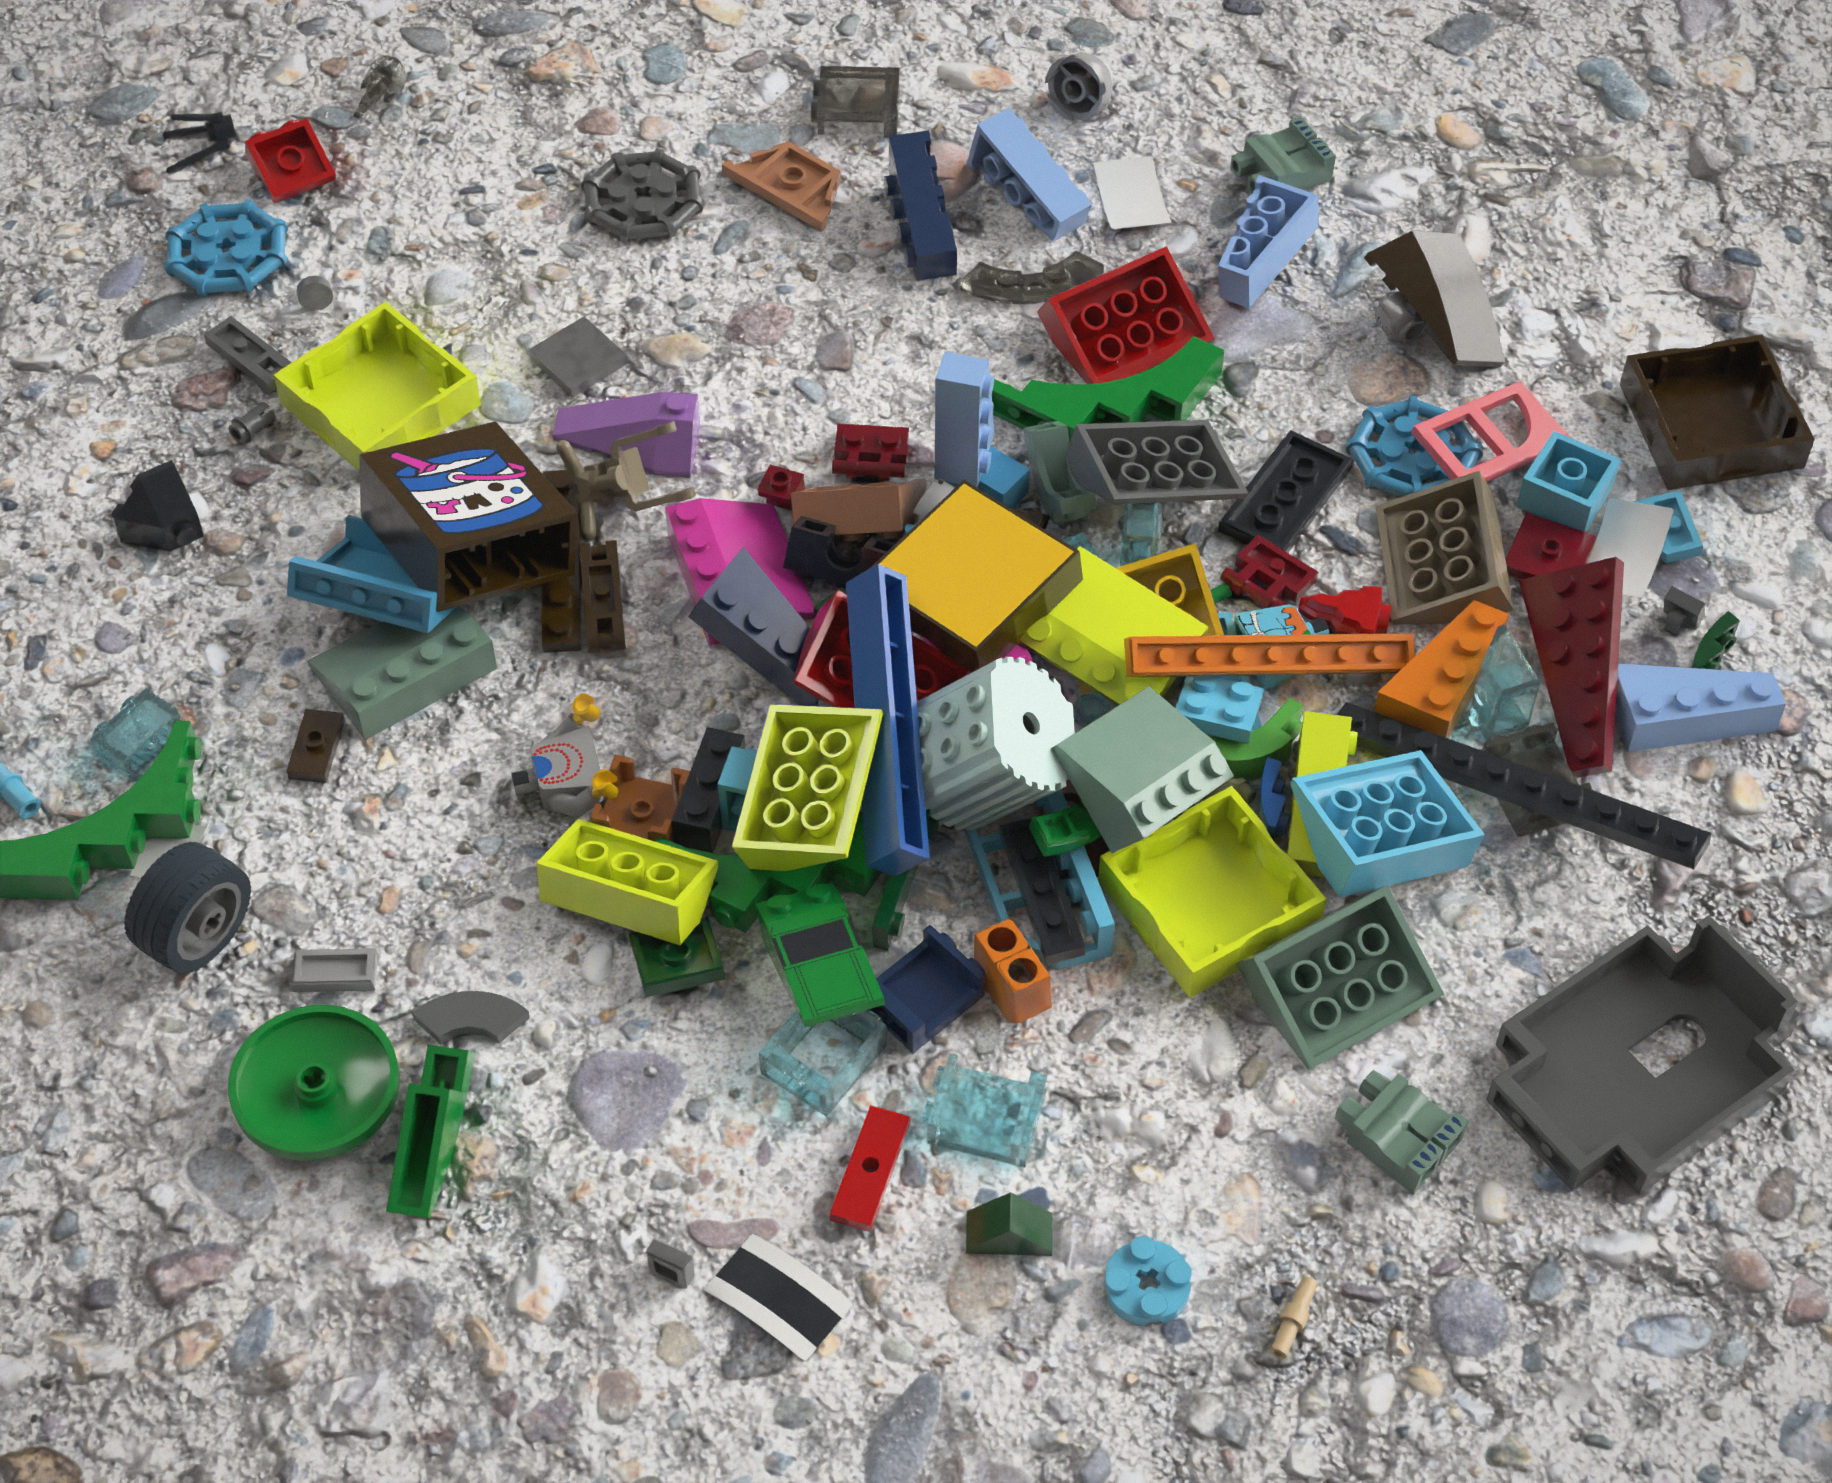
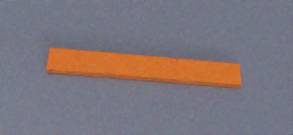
M1413 633L1132 636L1124 638L1126 677L1398 673L1415 657Z

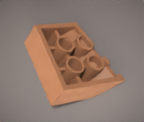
M926 478L913 479L896 485V482L886 481L870 483L865 486L849 484L812 487L792 492L793 524L800 516H805L836 525L835 535H842V541L864 540V533L877 532L878 538L881 539L899 538L900 531L905 530L907 523L915 525L914 519L916 514L913 511L925 493Z

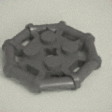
M656 148L652 152L622 155L619 152L610 155L611 159L591 176L584 177L581 183L586 202L585 219L589 224H597L619 236L621 242L629 243L631 239L666 236L668 239L676 236V231L693 215L700 214L705 206L700 192V171L693 165L687 166L665 154L664 149ZM662 167L676 174V176L672 178L662 173ZM617 172L619 177L611 184L605 183L606 180ZM687 190L686 197L677 196V191ZM641 195H647V196H649V198H648V197H641V198L637 199V197H638V196H641ZM599 198H609L610 203L600 205ZM651 221V224H642V222Z

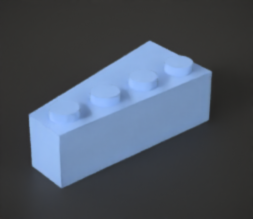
M944 352L935 378L934 479L936 480L942 479L957 484L966 480L975 487H978L981 474H988L992 458V453L989 450L994 437L992 402L994 376H990L988 359Z

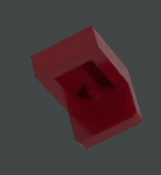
M770 464L757 488L758 495L766 498L767 504H773L774 506L792 511L791 493L805 489L804 474Z

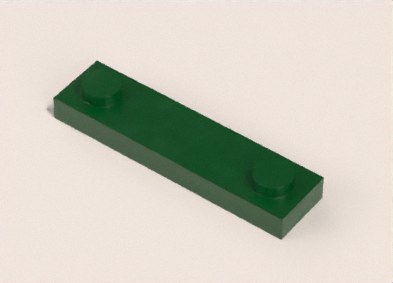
M927 809L928 840L934 841L938 831L939 819L936 820L931 817V810ZM919 865L897 876L890 875L872 925L874 948L888 951L893 936L900 937L905 922V914L902 911Z

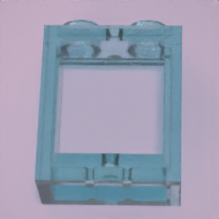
M797 1011L790 1016L759 1052L760 1073L827 1117L887 1047L886 1025L872 1011H861L830 1020L863 1042L861 1047L831 1081L790 1055L815 1026L804 1027Z

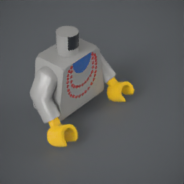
M586 693L577 695L572 703L574 713L569 714L553 732L530 748L533 768L511 773L516 795L539 791L543 810L547 812L555 811L574 817L584 815L594 808L595 803L601 804L603 808L606 799L611 800L617 797L618 788L612 784L618 780L617 776L608 769L600 770L590 727L585 726L584 723L585 720L595 722L600 717V709L593 705L595 702L593 697Z

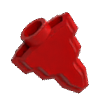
M1362 586L1359 590L1344 589L1337 595L1320 593L1301 597L1298 611L1310 620L1322 617L1335 634H1387L1392 605L1382 604V587Z

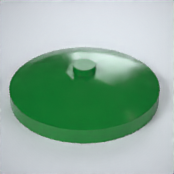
M334 1005L299 1007L281 1013L262 1024L245 1040L238 1050L228 1077L230 1105L243 1133L255 1145L273 1155L302 1161L331 1158L348 1152L368 1140L379 1130L391 1114L400 1087V1071L397 1057L386 1033L379 1025L365 1015L352 1009Z

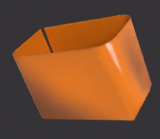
M1012 918L1006 919L974 935V959L985 971V989L1007 1021L1021 1023L1052 1008L1051 976ZM1002 949H1010L1009 951H1006V952H998L999 950H1002ZM1020 959L1033 980L1027 983L1014 981L1008 973L1009 965L1014 960Z

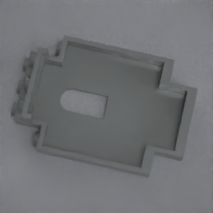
M1710 915L1696 924L1689 945L1677 953L1672 949L1671 944L1665 937L1658 935L1647 925L1502 1023L1495 1045L1514 1065L1492 1079L1486 1101L1571 1191L1610 1165L1640 1195L1786 1090L1795 1069L1790 1065L1786 1056L1780 1051L1775 1050L1774 1047L1792 1035L1801 1015L1795 1009L1798 1000L1793 997L1792 992L1786 985L1779 983L1763 968L1761 961L1756 956L1749 954L1733 938V935L1726 927L1719 925ZM1685 1018L1700 1025L1705 1034V1043L1657 1078L1629 1052L1634 1046L1675 1019Z

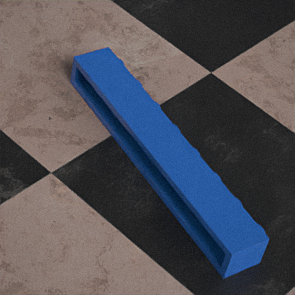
M877 564L846 583L855 708L881 709L883 712L861 802L866 866L897 876L929 860L930 857L907 576Z

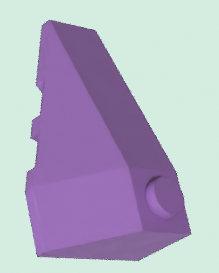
M658 392L559 408L553 431V440L557 442L566 440L572 447L590 453L600 451L611 455L610 446L615 440L648 431L656 426L674 421L677 429L675 432L622 446V451L637 447L645 472L654 475L691 477L700 428L698 394Z

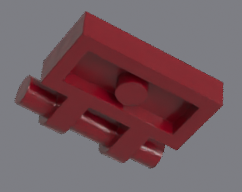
M838 423L834 459L832 461V474H845L846 478L857 479L858 475L878 476L879 480L890 481V477L905 478L909 428Z
M1257 535L1236 556L1235 566L1240 568L1241 571L1237 573L1227 567L1222 572L1220 580L1230 586V590L1239 596L1244 594L1257 602L1259 609L1288 605L1280 600L1282 596L1296 603L1317 582L1319 572L1260 535ZM1258 579L1269 586V588L1264 590L1254 584L1253 581Z

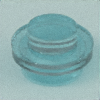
M1087 692L1082 694L1073 704V719L1078 725L1085 727L1093 722V720L1109 712L1111 708L1104 696L1096 692Z

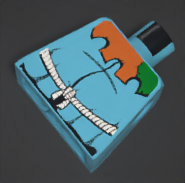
M1291 604L1235 614L1234 627L1237 635L1329 634L1327 623L1322 617L1305 622L1296 606ZM1254 675L1259 686L1264 688V690L1294 676Z

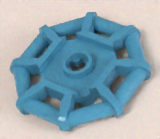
M245 200L243 203L211 206H208L207 203L199 205V210L178 226L170 227L165 234L168 241L167 260L164 263L166 273L169 276L179 278L196 289L197 294L207 296L209 293L245 290L246 293L254 291L253 287L277 268H283L288 260L285 255V235L288 232V226L285 221L275 219L258 208L254 201ZM236 217H238L237 220H230V221H217V222H216V220H215V219L236 218ZM252 220L260 224L264 228L260 230L254 229L252 226ZM197 229L198 233L196 235L190 234ZM271 243L269 251L263 250L264 244ZM182 248L191 250V255L181 257ZM230 248L229 252H222V249ZM254 263L255 268L248 272V267ZM201 268L205 271V273L199 276L198 274L193 272V270H198L200 272Z
M1409 396L1407 400L1377 408L1373 406L1366 408L1362 412L1363 418L1353 437L1346 442V452L1353 456L1365 478L1364 484L1370 489L1379 488L1403 497L1451 480L1411 433L1414 425L1424 422L1417 419L1418 415L1431 419L1448 412V410L1419 401L1417 396ZM1398 417L1392 424H1389L1386 421L1388 419ZM1464 421L1435 432L1467 470L1473 468L1476 462L1482 458L1483 448L1479 443L1475 442ZM1372 430L1380 435L1377 442L1367 441ZM1452 432L1461 446L1451 445L1449 439ZM1410 448L1421 451L1416 452L1415 455L1408 453ZM1371 458H1376L1377 461L1380 459L1383 465L1375 467ZM1433 477L1432 481L1439 480L1422 485L1426 478Z

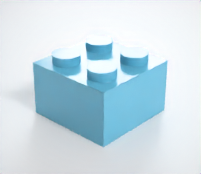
M1553 431L1523 477L1516 507L1536 516L1586 532L1614 487L1621 459Z

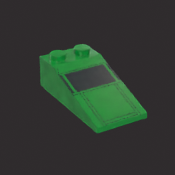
M833 882L815 884L807 888V890L789 895H776L767 901L756 904L763 944L804 1027L885 1005L884 996L849 912Z

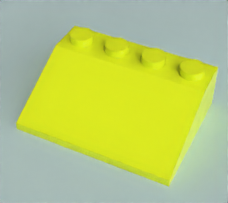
M1079 546L1077 550L1080 551L1083 580L1048 615L1035 622L1024 633L1019 644L1117 706L1147 687H1151L1163 698L1176 677H1126L1124 638L1132 636H1203L1209 627Z
M770 704L732 848L749 869L789 871L848 858L883 717L881 709Z

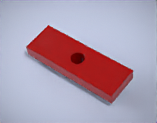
M870 1105L830 1211V1221L871 1233L911 1124L910 1116ZM868 1169H873V1170H876V1171H874V1172H867L866 1170H868Z

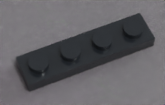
M1032 818L999 825V836L1045 964L1048 965L1085 956L1086 946L1052 855L1043 856L1029 829Z

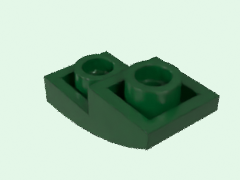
M1730 611L1719 618L1704 635L1695 653L1691 668L1722 669L1720 665L1722 656L1735 644L1737 640L1735 633L1740 622Z

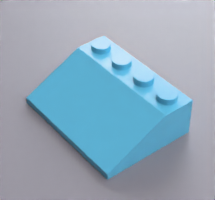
M1421 750L1295 777L1290 783L1318 868L1339 898L1378 889L1386 885L1391 886L1466 868L1471 863L1485 836Z

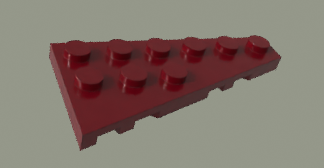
M1611 557L1518 580L1569 772L1577 778L1612 772L1624 562L1618 557Z

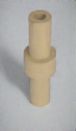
M1303 1276L1292 1301L1285 1304L1278 1319L1281 1326L1270 1348V1353L1277 1358L1285 1359L1297 1332L1303 1331L1310 1314L1307 1309L1318 1286L1317 1281L1311 1277Z

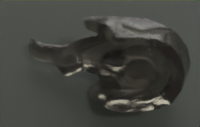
M382 55L370 64V68L360 86V89H366V92L360 100L354 117L362 118L368 109L381 99L384 93V103H390L401 95L407 80V73L398 58Z

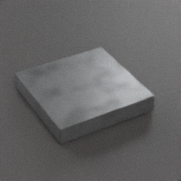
M585 316L528 350L529 358L571 397L576 396L628 364L627 354Z

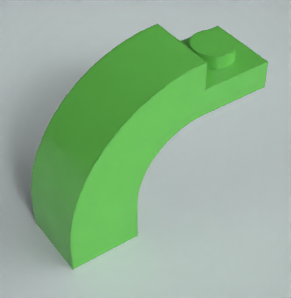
M1290 697L1263 726L1252 731L1248 744L1206 734L1216 743L1221 754L1226 759L1234 775L1232 778H1244L1248 781L1257 780L1263 776L1267 758L1281 761L1282 766L1290 760L1292 743L1301 730L1302 722L1300 719L1303 704Z

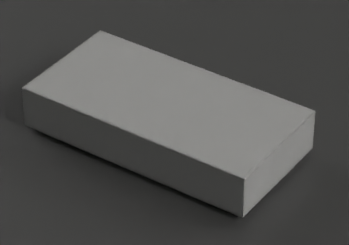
M377 948L295 950L291 981L293 992L375 991L379 957Z

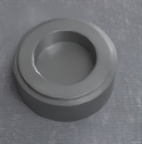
M309 276L301 280L297 286L298 301L307 310L317 311L325 309L333 300L331 284L324 277Z

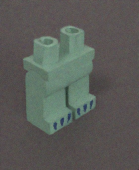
M1300 116L1290 120L1289 128L1271 135L1262 134L1257 138L1245 139L1244 151L1232 155L1230 169L1236 177L1248 173L1251 175L1248 176L1247 187L1251 194L1255 190V182L1258 175L1306 190L1332 181L1336 155L1320 137L1317 138L1316 132Z
M1372 1070L1363 1080L1358 1091L1372 1103L1365 1108L1351 1096L1347 1097L1338 1107L1334 1119L1350 1132L1347 1140L1350 1146L1356 1150L1360 1149L1368 1159L1414 1195L1434 1173L1437 1166H1440L1462 1141L1469 1121L1457 1112H1454L1452 1115L1448 1114L1431 1102L1421 1090L1409 1085V1080L1399 1073L1391 1081L1386 1076Z

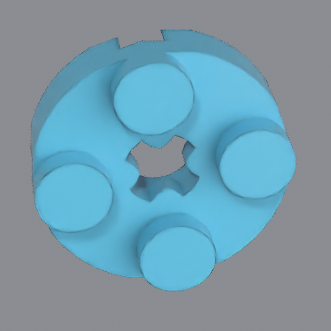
M1147 1236L1136 1237L1131 1243L1119 1248L1107 1263L1104 1285L1108 1303L1120 1318L1137 1326H1147L1148 1322L1156 1323L1162 1321V1324L1171 1322L1187 1306L1191 1292L1192 1270L1183 1256L1173 1247L1163 1242L1154 1241ZM1143 1275L1153 1276L1156 1278L1155 1283L1159 1287L1155 1289L1149 1286L1142 1290L1139 1288V1277Z

